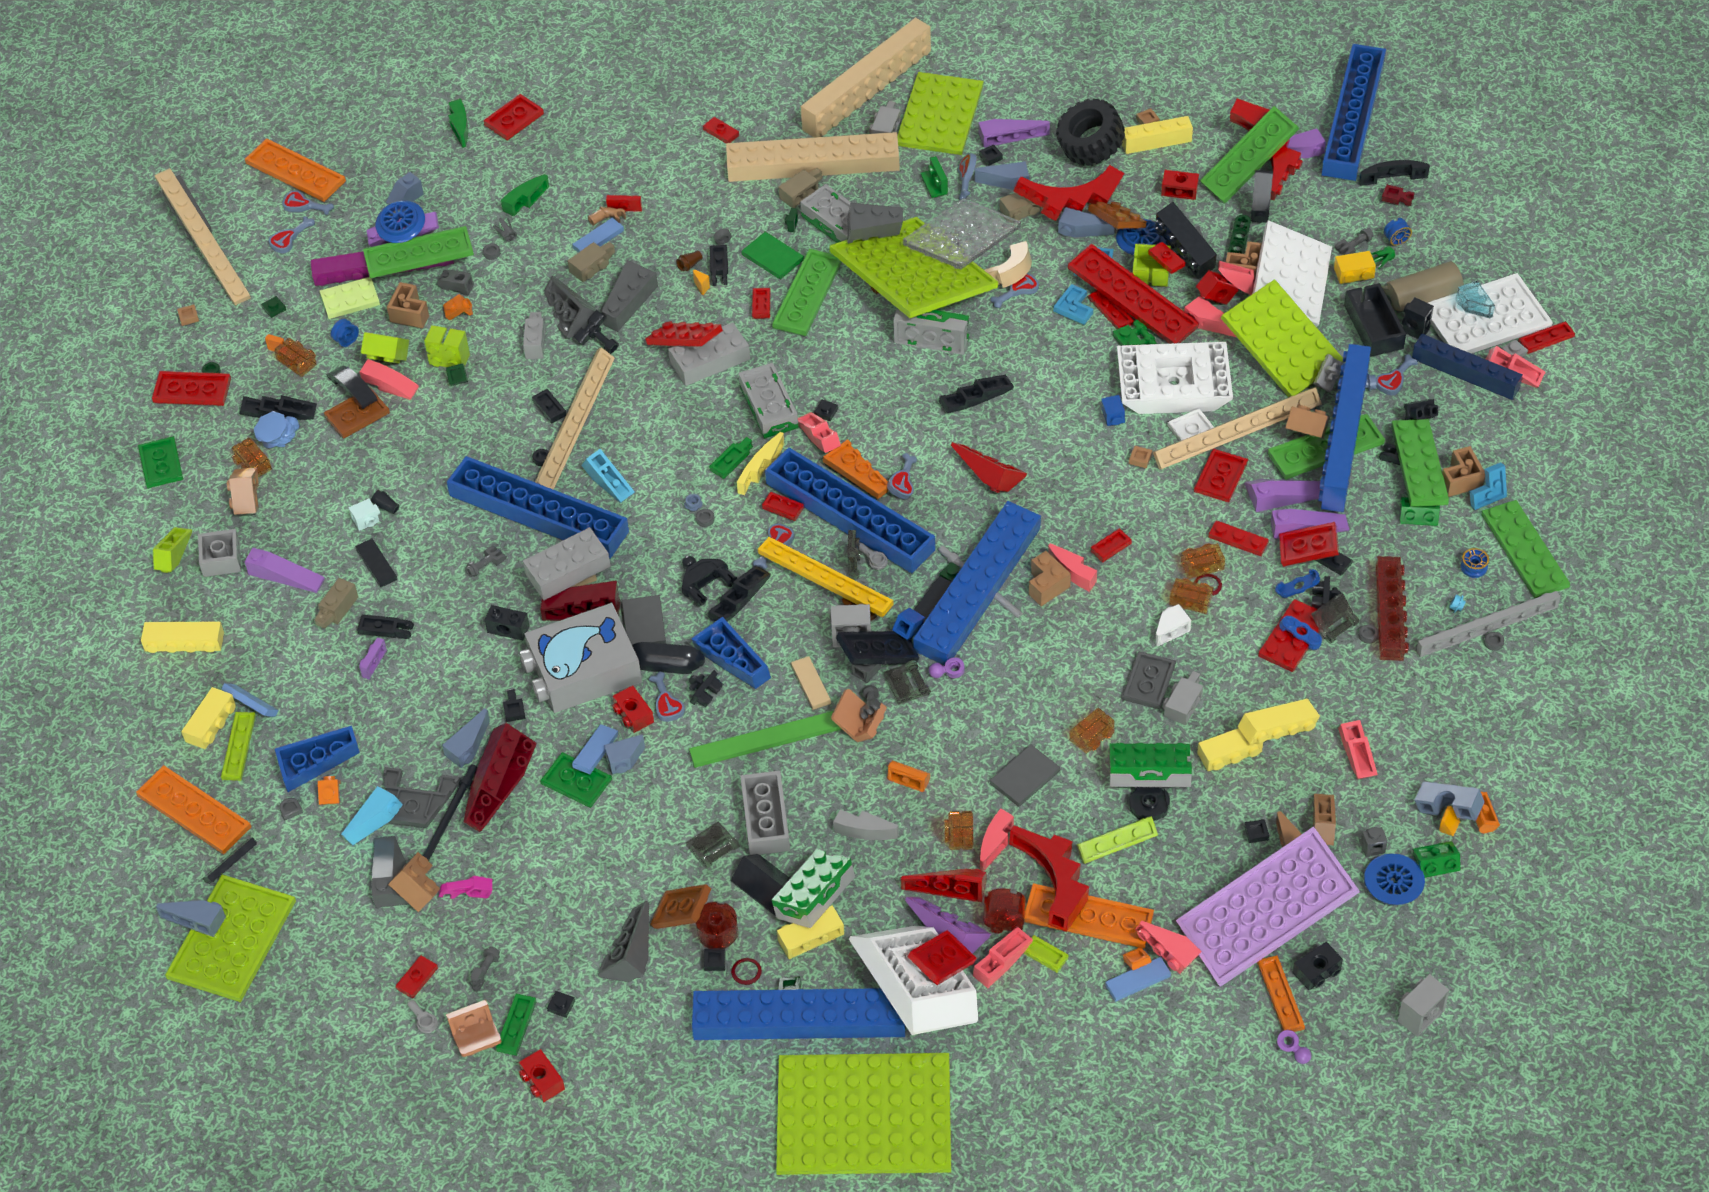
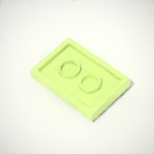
M370 277L320 290L329 319L380 305Z

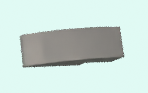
M840 809L833 821L835 833L852 838L890 840L897 839L899 836V826L865 811H862L858 817Z

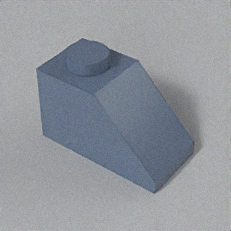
M411 172L397 180L386 204L389 205L393 202L404 200L413 202L424 195L421 180Z
M643 734L604 745L612 774L624 773L632 769L645 749Z

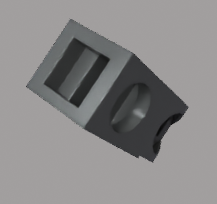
M444 270L437 282L441 289L459 291L467 296L474 286L471 273L455 270Z

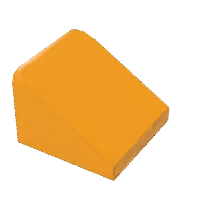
M694 269V283L700 293L704 295L710 288L709 276Z
M1447 806L1439 827L1440 832L1450 836H1454L1460 823L1452 806Z

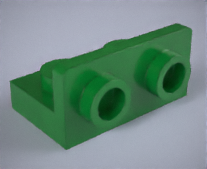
M937 156L931 157L928 171L921 172V177L931 198L948 194V179Z
M1401 497V524L1438 526L1440 505L1410 507L1409 498Z
M1452 841L1412 849L1413 857L1417 861L1420 870L1423 871L1425 878L1461 870L1460 852Z

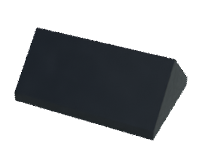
M753 854L742 857L731 878V882L776 916L772 899L791 878L761 855Z

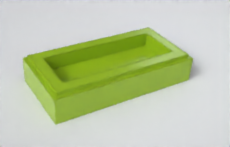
M1033 935V942L1023 954L1058 973L1068 960L1069 955Z

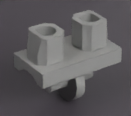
M1330 354L1326 355L1314 380V385L1327 392H1331L1336 379L1340 377L1343 362L1336 360Z

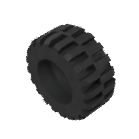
M1086 99L1084 102L1075 103L1074 107H1069L1067 112L1063 113L1061 120L1057 124L1056 135L1062 150L1070 161L1079 165L1086 164L1090 166L1093 163L1099 164L1103 160H1108L1112 154L1114 155L1118 151L1117 148L1121 147L1122 140L1125 137V127L1117 110L1111 103L1105 100ZM1101 126L1093 135L1080 138L1087 130Z

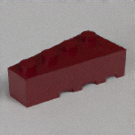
M617 580L569 587L545 600L542 599L540 608L542 621H561L613 603L619 616L620 597Z

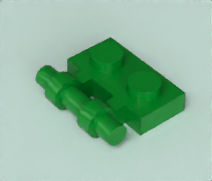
M1139 320L1133 322L1134 329L1126 325L1113 331V337L1120 346L1157 344L1155 337L1148 333L1147 327ZM1140 334L1143 337V339L1141 340L1138 338V335Z

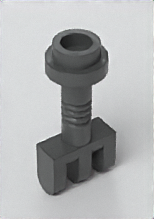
M1364 228L1360 231L1361 235L1349 243L1345 239L1341 240L1335 245V249L1344 255L1356 253L1354 247L1364 240L1367 242L1371 241L1374 234L1370 228Z
M492 545L484 550L485 558L475 564L469 562L465 567V571L468 576L475 577L479 574V569L491 562L497 566L506 560L507 556Z
M868 685L863 690V696L867 699L866 705L860 708V715L863 719L868 718V714L872 715L874 709L876 711L880 709V702L876 699L879 692L874 685Z
M495 947L485 949L483 952L485 957L480 968L475 967L470 976L474 992L480 991L485 982L484 976L491 963L497 962L500 958V952Z

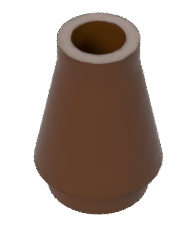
M698 250L680 255L676 260L677 267L681 271H689L703 259V256Z

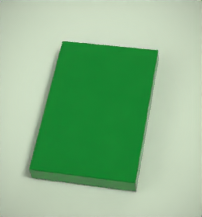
M766 231L741 251L744 257L780 280L804 261L803 255Z
M174 436L138 445L147 489L184 480Z
M562 752L540 780L541 784L591 808L611 782L612 776L597 768H594L591 774L577 770L572 765L576 758Z

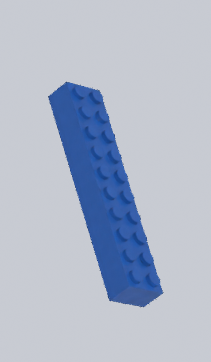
M1352 44L1323 160L1322 176L1353 181L1357 179L1384 67L1385 48Z
M1349 344L1348 351H1344L1343 362L1346 363L1341 365L1340 376L1343 377H1340L1338 382V390L1341 391L1336 393V404L1333 410V420L1331 421L1327 445L1331 447L1326 449V461L1323 465V476L1320 482L1321 490L1318 501L1322 502L1321 509L1344 512L1371 352V347Z
M791 448L786 449L765 470L766 484L789 499L804 504V508L872 550L883 553L887 559L911 574L936 550L935 536Z
M465 456L447 481L451 497L561 540H565L590 527L607 550L610 559L629 533L626 517L468 456Z
M1010 501L1006 502L913 638L914 649L918 654L942 665H945L950 658L955 657L994 599L996 593L1000 590L1041 529V515Z
M881 988L693 991L692 1032L694 1040L905 1037V1024Z

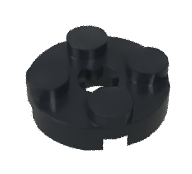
M1136 787V790L1130 795L1129 806L1137 819L1141 820L1152 816L1153 821L1167 815L1170 807V796L1165 789L1163 790L1159 787ZM1147 799H1151L1155 803L1148 805L1145 802H1147Z

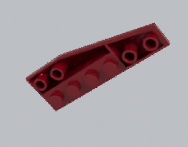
M507 722L493 729L469 793L464 822L478 832L484 829L522 779L537 744Z

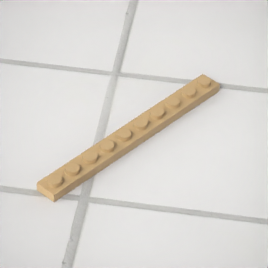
M169 168L156 174L155 179L233 304L237 305L250 299L251 297L172 170Z
M599 348L596 351L535 483L554 490L615 359L603 348Z
M1316 387L1154 451L1153 454L1158 468H1166L1285 420L1289 417L1291 407L1297 408V404L1311 409L1322 405Z

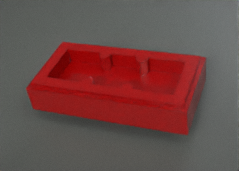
M713 117L703 125L704 131L724 143H731L740 136L738 130L716 117Z
M606 196L607 207L621 208L625 212H642L641 196Z
M1163 242L1148 250V254L1170 274L1185 267V261Z
M753 288L752 319L770 318V288Z
M770 492L762 504V509L796 521L804 509V504Z
M1119 528L1091 546L1090 551L1103 563L1132 544V539Z
M420 955L396 984V989L413 999L436 972L438 965Z

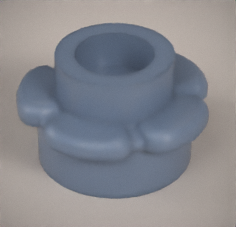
M1370 373L1367 376L1365 387L1368 388L1369 392L1372 389H1376V375H1370Z
M697 494L688 495L684 503L685 508L690 511H697L703 505L701 498Z

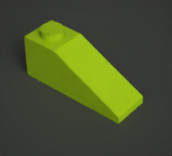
M174 527L153 548L155 570L168 573L172 572L179 565L192 534V529Z

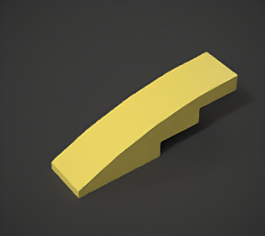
M778 433L754 455L737 481L738 494L745 495L751 482L759 483L764 470L779 457L784 446V433Z

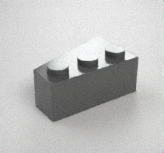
M850 203L847 215V243H853V240L858 239L865 241L870 237L876 236L882 238L900 235L903 223V207Z

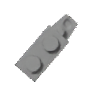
M889 101L886 107L880 106L878 113H875L874 124L870 125L869 134L893 133L897 131L901 117L900 109H896V102Z
M530 312L529 319H525L523 347L526 359H544L546 331L541 312Z
M1193 671L1188 679L1182 677L1178 684H1174L1171 690L1172 695L1170 698L1167 697L1163 704V709H1165L1164 717L1183 725L1187 724L1203 695V686L1198 684L1200 681L1199 673Z

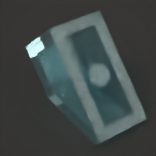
M1478 281L1458 287L1456 302L1465 312L1486 318L1493 317L1495 305Z

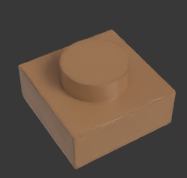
M1151 108L1136 114V119L1141 125L1160 121V118Z
M194 304L177 309L182 326L199 321Z
M1134 446L1129 458V464L1147 468L1153 450Z

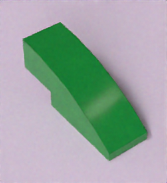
M460 98L448 102L450 110L448 118L452 131L462 148H464L468 141L469 129L465 107Z
M544 174L535 177L510 191L501 199L503 212L515 216L523 206L530 208L549 188L548 175Z

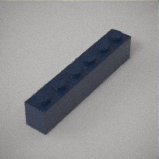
M1421 334L1414 345L1412 358L1418 362L1510 400L1514 399L1521 387L1523 374L1427 335Z

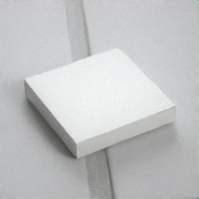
M1200 409L1171 420L1167 424L1179 441L1214 428Z

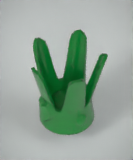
M1390 246L1371 253V255H1378L1373 259L1375 263L1383 260L1378 269L1382 268L1389 260L1391 261L1395 258V250Z

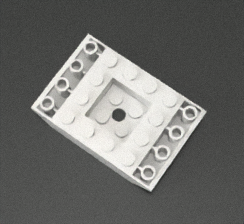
M1226 342L1117 346L1122 404L1138 414L1192 412L1196 409H1200L1202 412L1215 411L1233 399ZM1170 381H1177L1178 384L1172 385V384H1170L1169 382H1170Z
M910 926L850 936L849 940L911 1035L977 1023L976 989L963 970L941 984L936 985L907 957L910 951L938 936L934 927Z

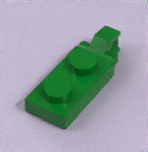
M746 437L739 444H731L709 466L710 471L725 479L750 454V450L753 448L752 440Z

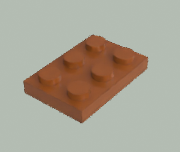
M1119 202L1089 204V212L1117 229L1146 228V220L1142 219L1139 214L1132 213L1131 209L1121 206Z
M374 392L378 400L363 409L351 397L323 413L327 421L344 439L386 416L390 411Z
M707 884L665 891L650 925L654 929L696 923L700 918L704 904L708 900L711 888Z

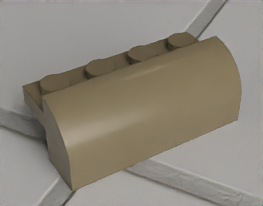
M1452 261L1389 281L1386 286L1382 287L1385 294L1391 297L1393 309L1397 311H1403L1405 305L1408 302L1410 303L1414 297L1428 303L1465 290L1461 272Z

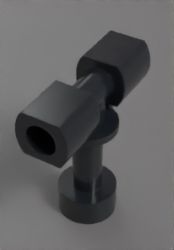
M598 310L589 318L590 323L584 329L581 327L574 336L582 345L590 337L592 339L596 337L605 345L604 350L609 354L616 351L619 346L617 341L614 339L609 340L601 333L600 325L605 321L606 317Z

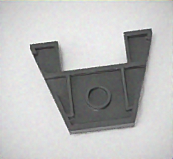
M384 767L385 790L395 795L403 804L398 813L388 822L390 824L427 828L460 782V778L457 776L442 775L436 792L399 787L403 775L402 769Z

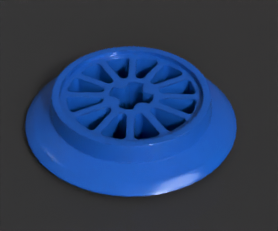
M405 200L393 202L383 208L378 214L375 223L376 231L382 239L391 243L409 241L422 230L425 223V214L423 209L414 202Z
M1144 219L1147 221L1146 228H1120L1116 235L1119 247L1126 253L1134 255L1135 244L1138 243L1157 245L1163 242L1166 245V240L1163 236L1160 237L1155 231V222Z
M1384 854L1378 856L1369 863L1365 870L1364 880L1367 889L1375 898L1384 903L1401 905L1412 902L1419 897L1425 886L1424 873L1420 870L1419 865L1404 855ZM1392 878H1395V881H1398V882H1397V883H1394L1393 880H1391V879H1392Z

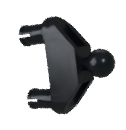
M685 556L682 559V566L686 569L682 582V594L690 597L699 607L707 601V597L699 589L717 578H721L728 587H732L733 582L737 579L728 570V565L723 560L700 559L696 562L693 556Z

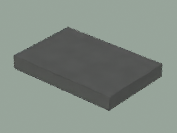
M660 595L622 600L626 634L631 644L633 645L638 642L666 644Z
M1138 651L1122 700L1160 710L1176 666V660Z
M1030 745L990 780V785L1020 807L1060 772V766L1033 745Z

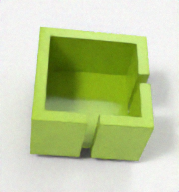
M1135 244L1133 274L1147 285L1152 283V286L1168 287L1169 272L1148 254V250L1156 245Z
M431 325L424 340L429 364L436 367H451L462 363L466 365L470 356L466 332L450 329L442 344L447 328Z
M364 332L361 354H367L366 358L400 363V360H407L410 340Z

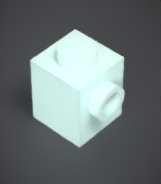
M370 499L349 507L351 518L359 531L372 527L379 522L378 515L380 511L376 504H372Z

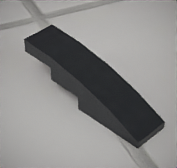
M1006 374L976 379L971 386L959 387L954 394L940 396L939 403L946 413L956 412L1013 390L1014 385Z
M282 395L280 399L262 396L261 400L243 396L239 414L260 418L274 411L283 414L284 417L290 416L295 417L297 420L314 419L317 403Z
M756 565L733 582L732 589L721 596L720 603L708 611V617L714 621L723 617L728 622L770 578L771 573Z

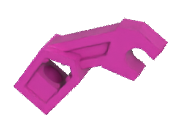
M472 876L467 880L446 882L440 886L438 897L443 898L445 894H450V899H454L458 895L466 893L469 897L489 898L492 893V879Z

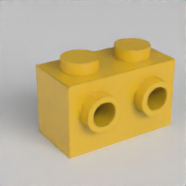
M1370 251L1335 256L1334 271L1340 284L1374 278L1376 265Z

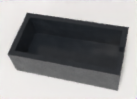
M1174 202L1156 213V233L1160 237L1163 236L1166 240V245L1171 246V250L1173 249L1185 261L1187 270L1192 276L1195 275L1197 279H1200L1208 270L1211 271L1215 268L1217 254Z
M1381 284L1365 286L1363 302H1361V287L1347 290L1344 306L1364 346L1371 347L1370 357L1404 349L1406 333Z

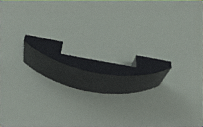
M1392 160L1378 163L1361 171L1359 185L1377 184V180L1380 178L1409 175L1411 180L1428 178L1430 165L1414 160Z
M340 366L326 374L335 385L340 384L349 392L354 402L362 409L378 400L365 381L349 367Z

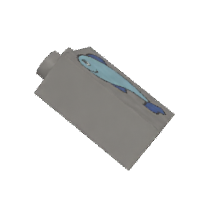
M613 603L524 633L527 649L519 651L523 668L526 674L536 671L538 678L531 681L536 698L539 703L548 700L554 713L642 683L638 657Z

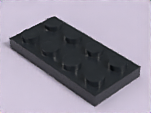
M894 631L838 632L836 636L851 665L917 663L920 658L909 639L907 640Z

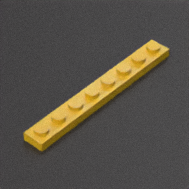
M768 537L758 548V554L857 605L870 604V611L882 618L894 605L892 599L771 537Z

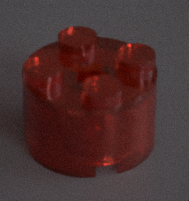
M1000 888L989 891L988 896L984 897L983 922L991 928V932L1000 934L1003 930L1013 931L1017 927L1021 930L1023 929L1026 899L1022 893L1017 891V894L1010 893L1011 889Z
M715 901L705 904L700 913V918L696 922L699 941L709 949L729 947L738 938V923L735 910L727 903L720 904Z

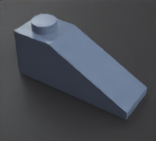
M1026 161L974 169L975 182L1014 190L1020 177L1029 180Z
M1066 207L1059 220L1058 233L1074 238L1114 235L1115 227L1096 215Z
M484 708L442 745L444 755L460 768L471 763L478 751L490 722L487 709Z
M205 900L158 903L156 906L160 918L212 937L215 936L226 918L220 904L216 902L210 903Z

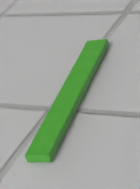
M834 711L692 747L689 748L694 768L842 729L832 721L831 716Z

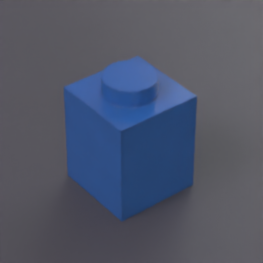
M1115 395L1102 398V412L1107 426L1125 423V410L1120 396Z
M908 608L898 614L892 630L908 640L920 630L925 617Z

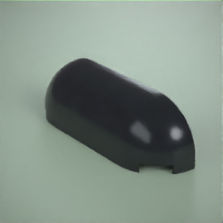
M638 642L632 645L639 660L640 670L691 674L692 671L700 666L702 667L705 663L703 653L691 646Z

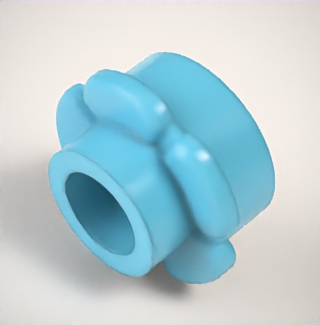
M1456 594L1449 606L1450 609L1454 610V613L1457 610L1461 612L1466 603L1463 600V595L1459 596Z

